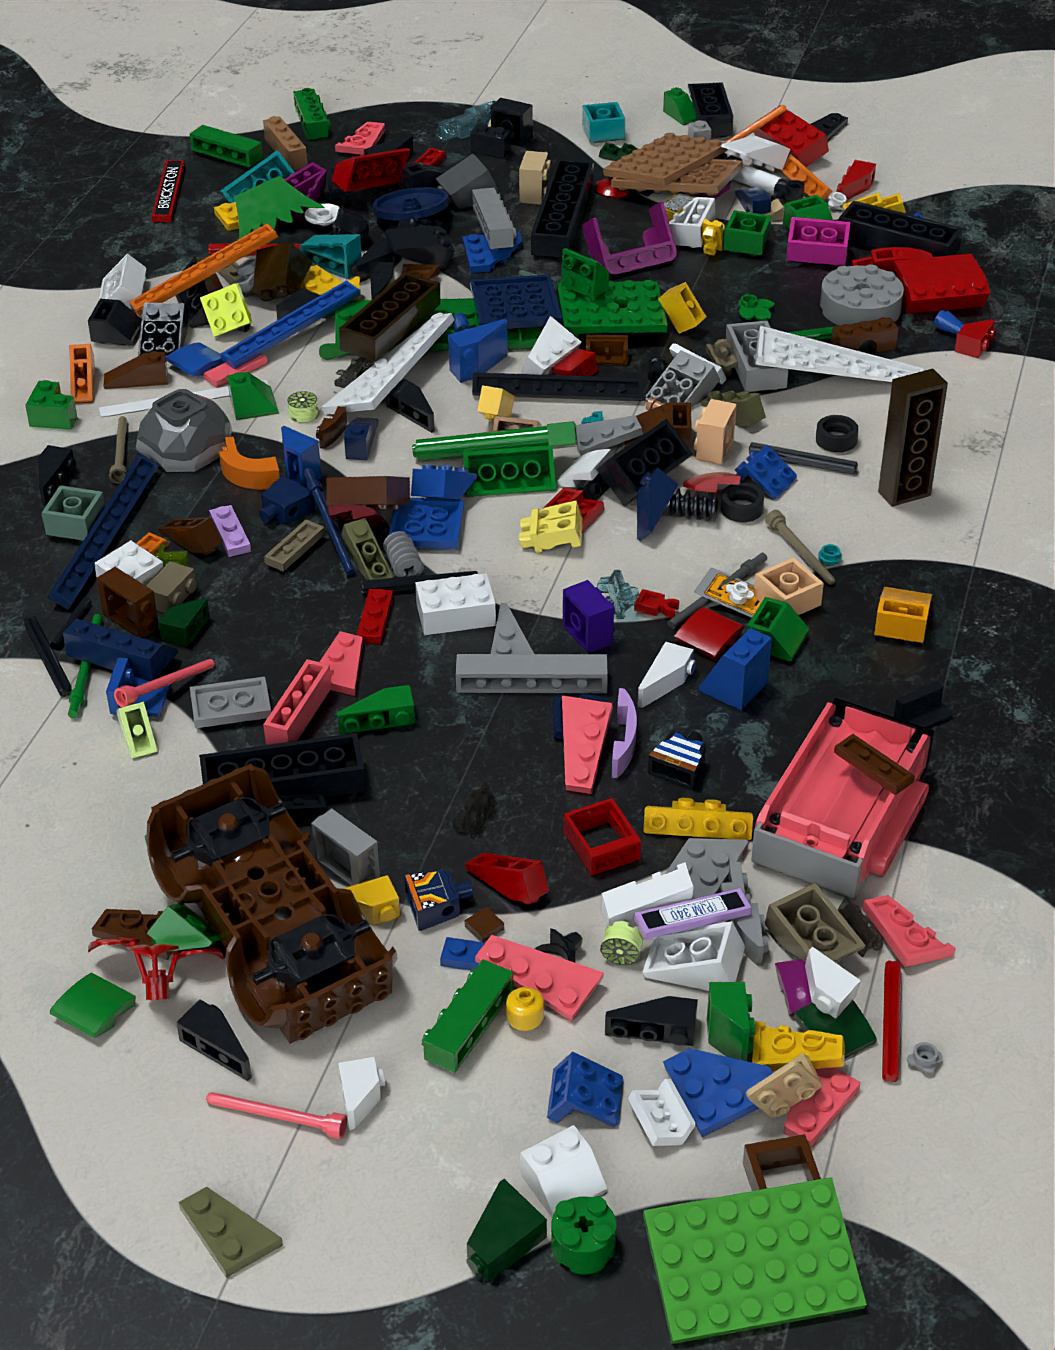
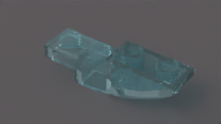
M496 101L465 109L462 115L438 122V139L441 141L455 137L464 139L470 136V132L477 124L488 126L491 119L490 107Z

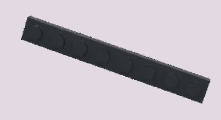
M473 372L472 395L480 396L483 385L504 389L515 397L643 401L644 378Z

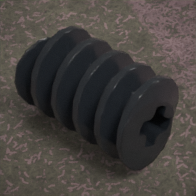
M678 488L670 499L669 516H673L676 510V515L679 518L685 512L687 519H690L694 513L695 520H700L703 514L704 521H709L712 516L715 523L718 511L717 495L714 493L712 498L708 499V494L705 492L702 498H699V492L695 491L693 497H691L688 489L684 495H681V490Z

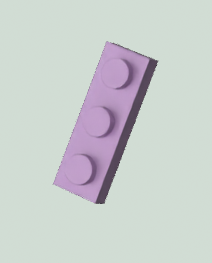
M221 506L209 510L210 517L219 533L228 557L251 552V545L232 506Z

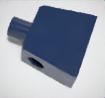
M281 476L262 493L263 509L259 511V516L265 523L275 519L282 524H290L314 512L315 499L310 495L307 488L285 476Z

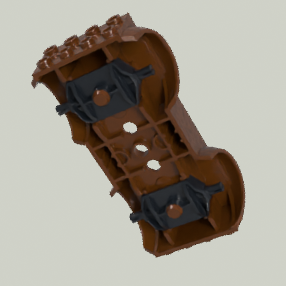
M252 764L237 768L224 776L212 779L201 786L187 790L178 796L161 801L151 807L152 812L147 821V851L155 879L164 894L172 901L196 903L225 946L230 988L238 1007L248 1021L255 1026L279 1028L289 1044L297 1040L306 1039L313 1032L323 1027L332 1026L339 1019L349 1014L358 1013L363 1007L375 1001H382L392 993V968L397 960L395 948L392 946L387 951L364 917L352 891L336 888L307 848L311 842L310 833L306 831L303 834L282 804L268 773L264 769L255 767ZM252 869L264 872V876L258 880L250 879L247 874ZM267 888L277 891L273 895H265L262 893V891ZM284 908L290 910L292 915L286 920H280L275 916L277 910Z

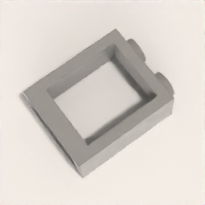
M333 809L317 817L311 823L315 859L320 865L348 886L380 878L378 845L375 839Z

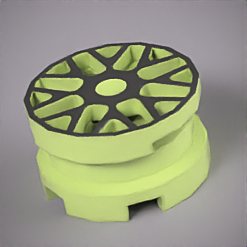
M300 391L288 397V413L291 420L297 419V422L304 423L317 418L319 414L318 401L314 393Z
M617 921L612 926L608 925L605 928L604 940L601 942L600 951L603 957L614 964L631 965L639 959L640 948L643 945L644 938L637 926L634 928L628 926L629 922Z

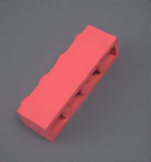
M308 659L305 661L263 724L266 745L298 741L332 688L329 664Z

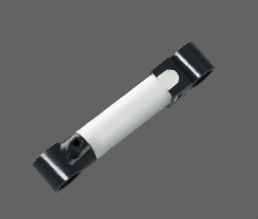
M722 153L721 155L713 158L722 160H742L741 158L735 157L733 155L727 158L728 155L726 153ZM743 164V168L729 182L731 183L735 180L751 187H759L766 193L772 194L770 197L771 201L782 198L785 199V203L804 198L805 184L802 181H788Z

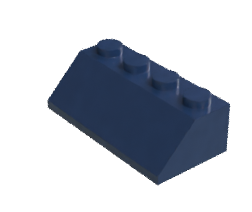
M77 618L63 632L67 656L114 670L118 658H128L129 667L133 669L134 677L148 681L155 680L178 653L177 648Z

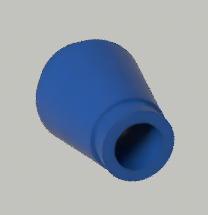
M941 310L934 320V325L937 326V329L955 335L958 334L964 325L953 314Z

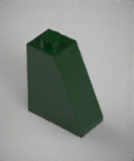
M505 1178L497 1185L467 1241V1265L474 1274H480L488 1283L547 1238V1219Z

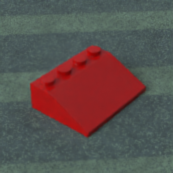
M972 254L897 260L893 262L896 276L904 287L903 304L906 314L984 307L990 295L986 276Z

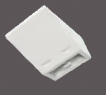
M754 135L721 145V147L728 149V154L736 157L740 154L739 158L748 162L752 159V164L760 167L764 164V168L774 171L775 168L783 169L790 151L787 147Z

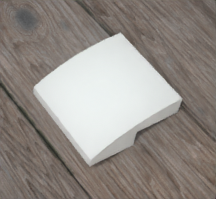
M611 449L595 450L580 456L556 481V487H576L581 480H593L599 473L596 469L613 456Z

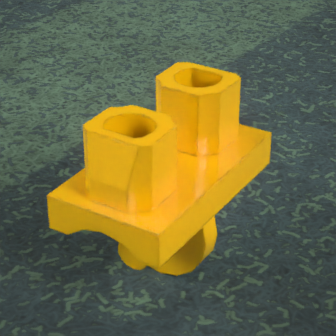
M704 219L702 222L703 250L705 254L715 255L717 250L723 251L724 249L723 233L725 226L718 220L709 222L707 219Z

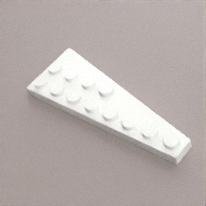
M452 313L434 314L419 329L383 358L377 360L373 366L321 407L324 415L334 414L337 406L346 407V412L374 410L454 322Z
M760 326L758 332L755 363L757 365L892 382L894 378L924 371V368L764 326Z

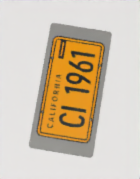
M710 568L694 593L749 617H753L761 604L755 596L752 599H748L744 604H735L730 601L729 592L726 591L728 584L734 585L743 580L736 578L719 587L731 575L715 568ZM746 582L748 589L754 593V585Z

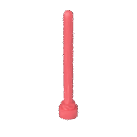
M208 659L137 687L122 686L115 690V700L120 707L133 705L139 696L212 669L215 666V662L212 659Z
M214 1092L206 1096L207 1103L211 1105L320 1128L331 1138L342 1139L347 1128L348 1119L345 1114L333 1112L331 1115L327 1114L324 1117Z

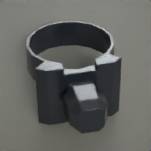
M550 928V944H542L535 949L545 953H559L566 960L575 963L576 950L581 947L583 938L577 932H571L563 936L556 929Z

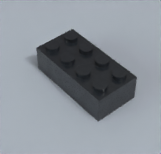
M666 418L613 455L596 470L624 506L637 497V492L642 485L639 482L647 472L651 474L655 469L659 468L667 475L690 458L693 453Z

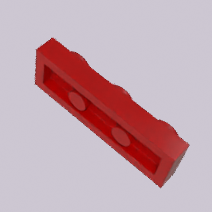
M369 589L357 631V636L363 638V643L381 645L393 601V590Z

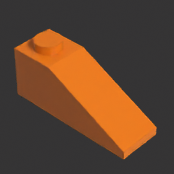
M91 344L69 345L71 396H74L75 403L93 402L95 363Z

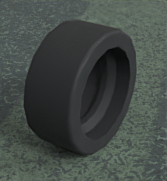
M829 415L823 417L817 423L816 442L821 448L831 452H845L851 450L857 444L858 424L853 419L843 415ZM829 432H841L845 435H834Z
M740 482V485L731 484L722 491L720 510L726 518L735 522H750L758 519L763 514L764 493L757 486ZM746 500L752 502V504L741 505L733 503V501Z

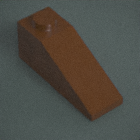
M152 351L143 353L104 373V389L168 385L165 352Z
M211 517L175 518L158 528L160 534L192 553L207 555L216 550L215 547L222 543Z

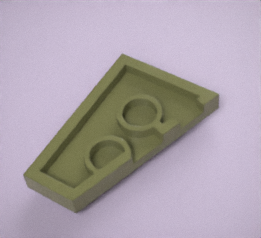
M208 1187L179 1202L180 1210L226 1278L283 1245L280 1236Z

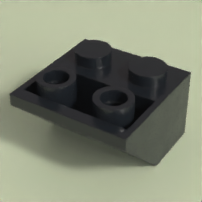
M100 298L87 320L91 342L131 345L141 327L142 319L122 301Z

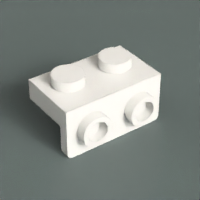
M664 1079L658 1090H632L627 1098L652 1146L683 1145L695 1127V1121L671 1079Z

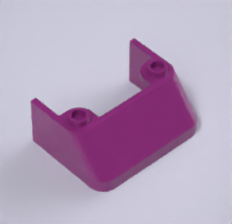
M659 202L649 208L653 228L643 232V247L610 255L607 244L602 241L597 219L592 218L584 223L582 227L590 256L609 271L610 276L673 260L676 257L677 250L664 202Z

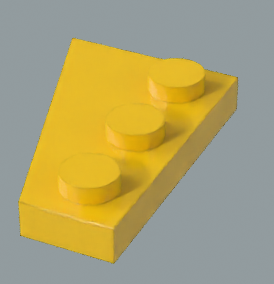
M755 1021L752 1063L769 1066L771 1071L775 1072L804 1053L809 1057L814 1069L844 1067L845 1043L842 1035L813 1030L802 1033L791 1031L790 1026L779 1025L778 1028L767 1027L765 1022Z

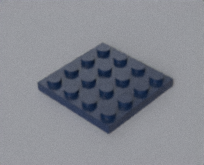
M550 274L470 280V289L479 326L506 319L507 330L525 327L534 328L545 326L550 316L562 325V315Z

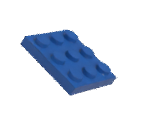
M410 498V505H401V510H393L389 535L398 531L405 532L412 539L416 548L458 549L464 499Z

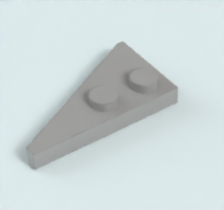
M501 603L491 654H534L507 603Z

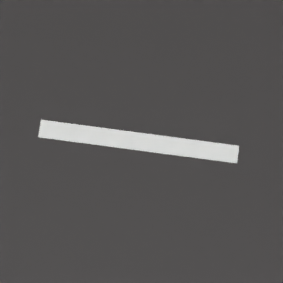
M228 386L193 392L209 399L229 396ZM160 398L99 407L101 417L147 410L151 409L153 402Z

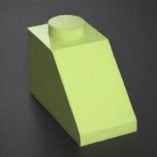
M144 702L118 708L116 710L132 759L158 752Z

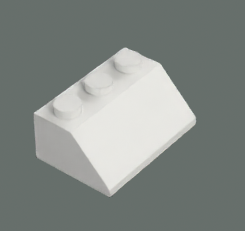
M126 254L103 278L99 299L120 300L132 309L129 302L142 295L144 291L143 284L146 280V267L129 254Z

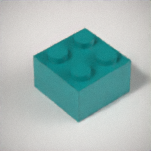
M618 102L582 105V125L590 142H601L602 140L616 141L625 138V117Z

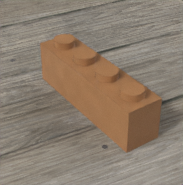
M272 116L269 119L263 120L265 141L274 152L278 150L293 171L307 166L306 147L280 116Z

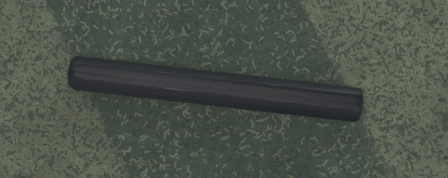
M752 442L749 446V454L754 450L760 452L766 444ZM769 445L784 462L853 475L857 472L858 462Z
M465 571L361 581V591L364 595L368 594L369 589L393 590V592L416 590L415 582L478 574V572Z
M35 616L25 618L23 621L25 628L59 695L62 697L70 695L72 686Z

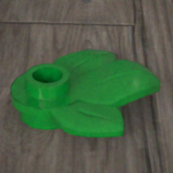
M743 295L738 305L740 308L739 314L746 320L755 318L759 321H767L771 319V313L768 309L774 307L775 303L767 299H757L754 295Z

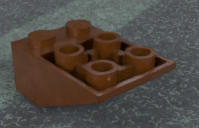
M668 402L636 416L643 435L667 418L691 450V403ZM641 436L625 441L624 448Z

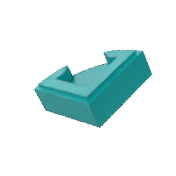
M602 411L593 412L592 416L583 418L581 424L603 421Z

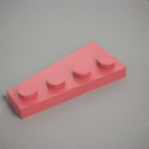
M562 696L566 790L592 794L612 713V703Z
M494 935L490 936L475 956V961L479 964L484 959L512 971L515 987H531L538 990L543 996L544 1005L571 1022L604 977V972Z

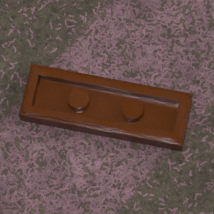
M855 734L850 735L835 745L834 753L894 795H897L914 783L915 775Z

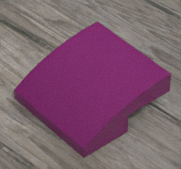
M801 959L775 963L780 990L784 992L789 1016H794L795 1011L813 1003L806 975V963Z

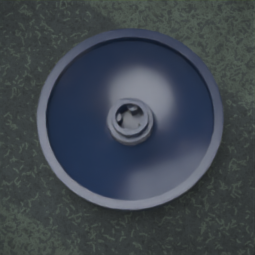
M417 187L383 195L373 203L374 214L377 217L385 220L399 221L400 219H408V217L420 219L431 216L447 208L450 202L448 193L443 189Z

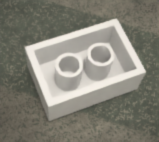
M487 573L415 582L416 603L424 635L496 626L495 601Z

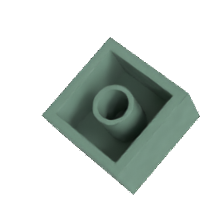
M60 485L42 511L46 535L84 541L105 508L103 492Z

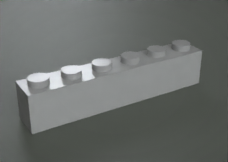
M494 187L472 189L473 209L490 249L514 247L513 240H516V229L513 228V222L510 221V216L507 214L500 194H497Z
M457 654L456 693H607V654Z

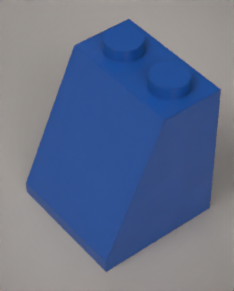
M750 628L722 656L699 686V691L742 711L768 683L772 637Z

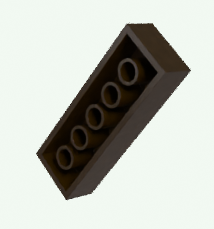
M404 272L339 328L340 350L376 362L440 305V283Z
M933 368L892 379L878 493L891 507L931 496L948 382Z

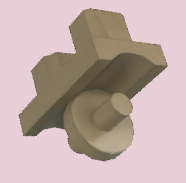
M720 339L714 345L706 344V351L711 358V362L720 366L725 376H731L732 368L738 367V361L731 351V343L727 339Z

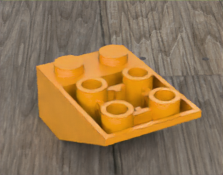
M884 587L878 606L874 635L923 643L932 594Z

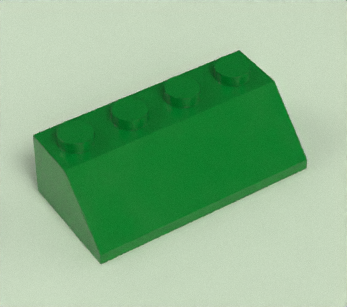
M553 445L465 451L462 453L463 468H468V473L477 474L476 480L466 490V497L556 490Z

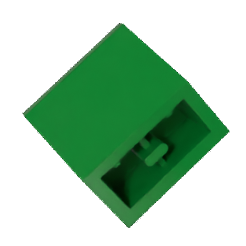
M818 195L784 203L783 224L789 230L792 217L833 221L828 203Z
M563 249L562 286L592 299L608 290L609 271L604 266L572 250Z
M766 596L747 625V631L751 628L772 637L771 656L791 662L809 633L807 625L788 603Z
M709 982L706 1017L708 1043L726 1057L747 1061V1055L753 1054L752 1036L755 1035L754 1017L750 1018V1013H748L752 1012V994H746L745 982Z

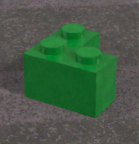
M49 380L37 382L25 404L29 426L71 430L77 419L74 396L61 394L59 382Z

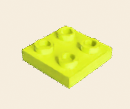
M239 283L200 297L214 337L253 323Z

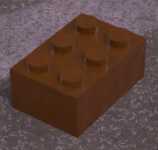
M364 476L327 478V505L347 504L361 505L375 510H401V505H410V477Z

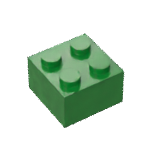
M734 210L725 228L724 250H729L733 253L742 252L752 256H762L770 238L772 216Z

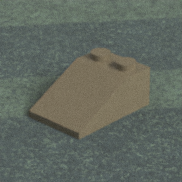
M816 883L768 906L765 926L781 946L805 963L811 947H814L835 963L865 948L863 941Z

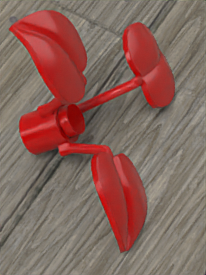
M130 937L102 938L90 942L88 946V952L101 945L116 944L127 946L128 951H134L142 975V984L146 986V1000L170 999L169 982H173L174 970L179 959L198 953H209L221 959L224 958L223 951L214 947L179 950V946L172 944L137 945L136 942H140V939ZM177 950L172 951L173 957L168 975H166V969L158 970L157 956L166 951ZM141 954L152 959L153 970H148V975Z

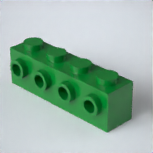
M311 88L293 91L295 110L307 140L328 137V130H331L330 120L327 119V113L324 111L323 103L320 101V96L316 95L315 90Z
M201 125L189 133L191 150L249 168L263 159L262 143L260 141L206 125Z
M484 959L476 969L473 968L469 972L463 987L455 991L452 1002L447 1009L443 1008L439 1013L436 1024L432 1029H428L422 1038L424 1060L456 1073L503 1007L508 995L514 990L513 972Z

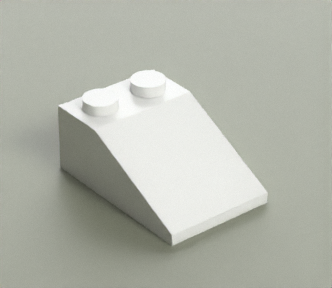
M733 922L706 925L653 938L642 974L645 978L709 991V982H736L745 944Z

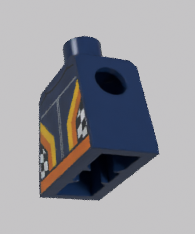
M448 870L404 874L405 894L418 931L458 917L460 915L459 900L473 897L470 882L454 884Z

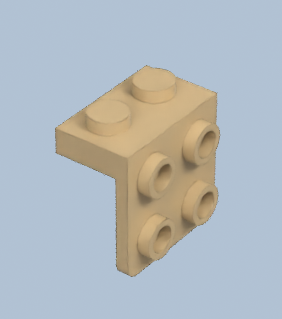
M803 1053L747 1090L746 1095L752 1103L774 1119L777 1116L786 1114L792 1106L800 1101L812 1097L815 1091L823 1087V1084L809 1057Z

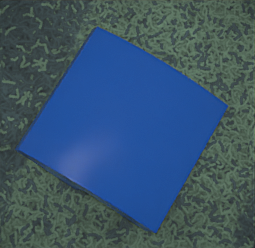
M200 342L183 346L166 357L167 362L191 376H203L205 372L210 370V367L226 363L221 359L220 353Z

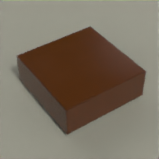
M487 907L464 920L465 928L481 942L487 941L491 935H496L504 930V922Z

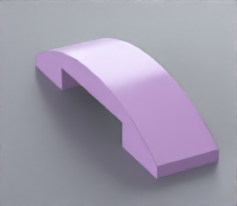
M619 688L617 724L626 725L625 742L614 741L612 778H618L628 767L636 745V710L631 697L623 688Z

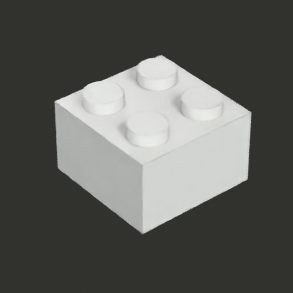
M129 541L95 562L96 577H99L113 567H117L146 586L163 569V561L133 541Z

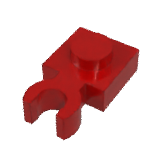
M642 589L634 603V611L657 616L661 612L666 617L673 618L675 610H679L680 601L677 599L666 600L665 594Z

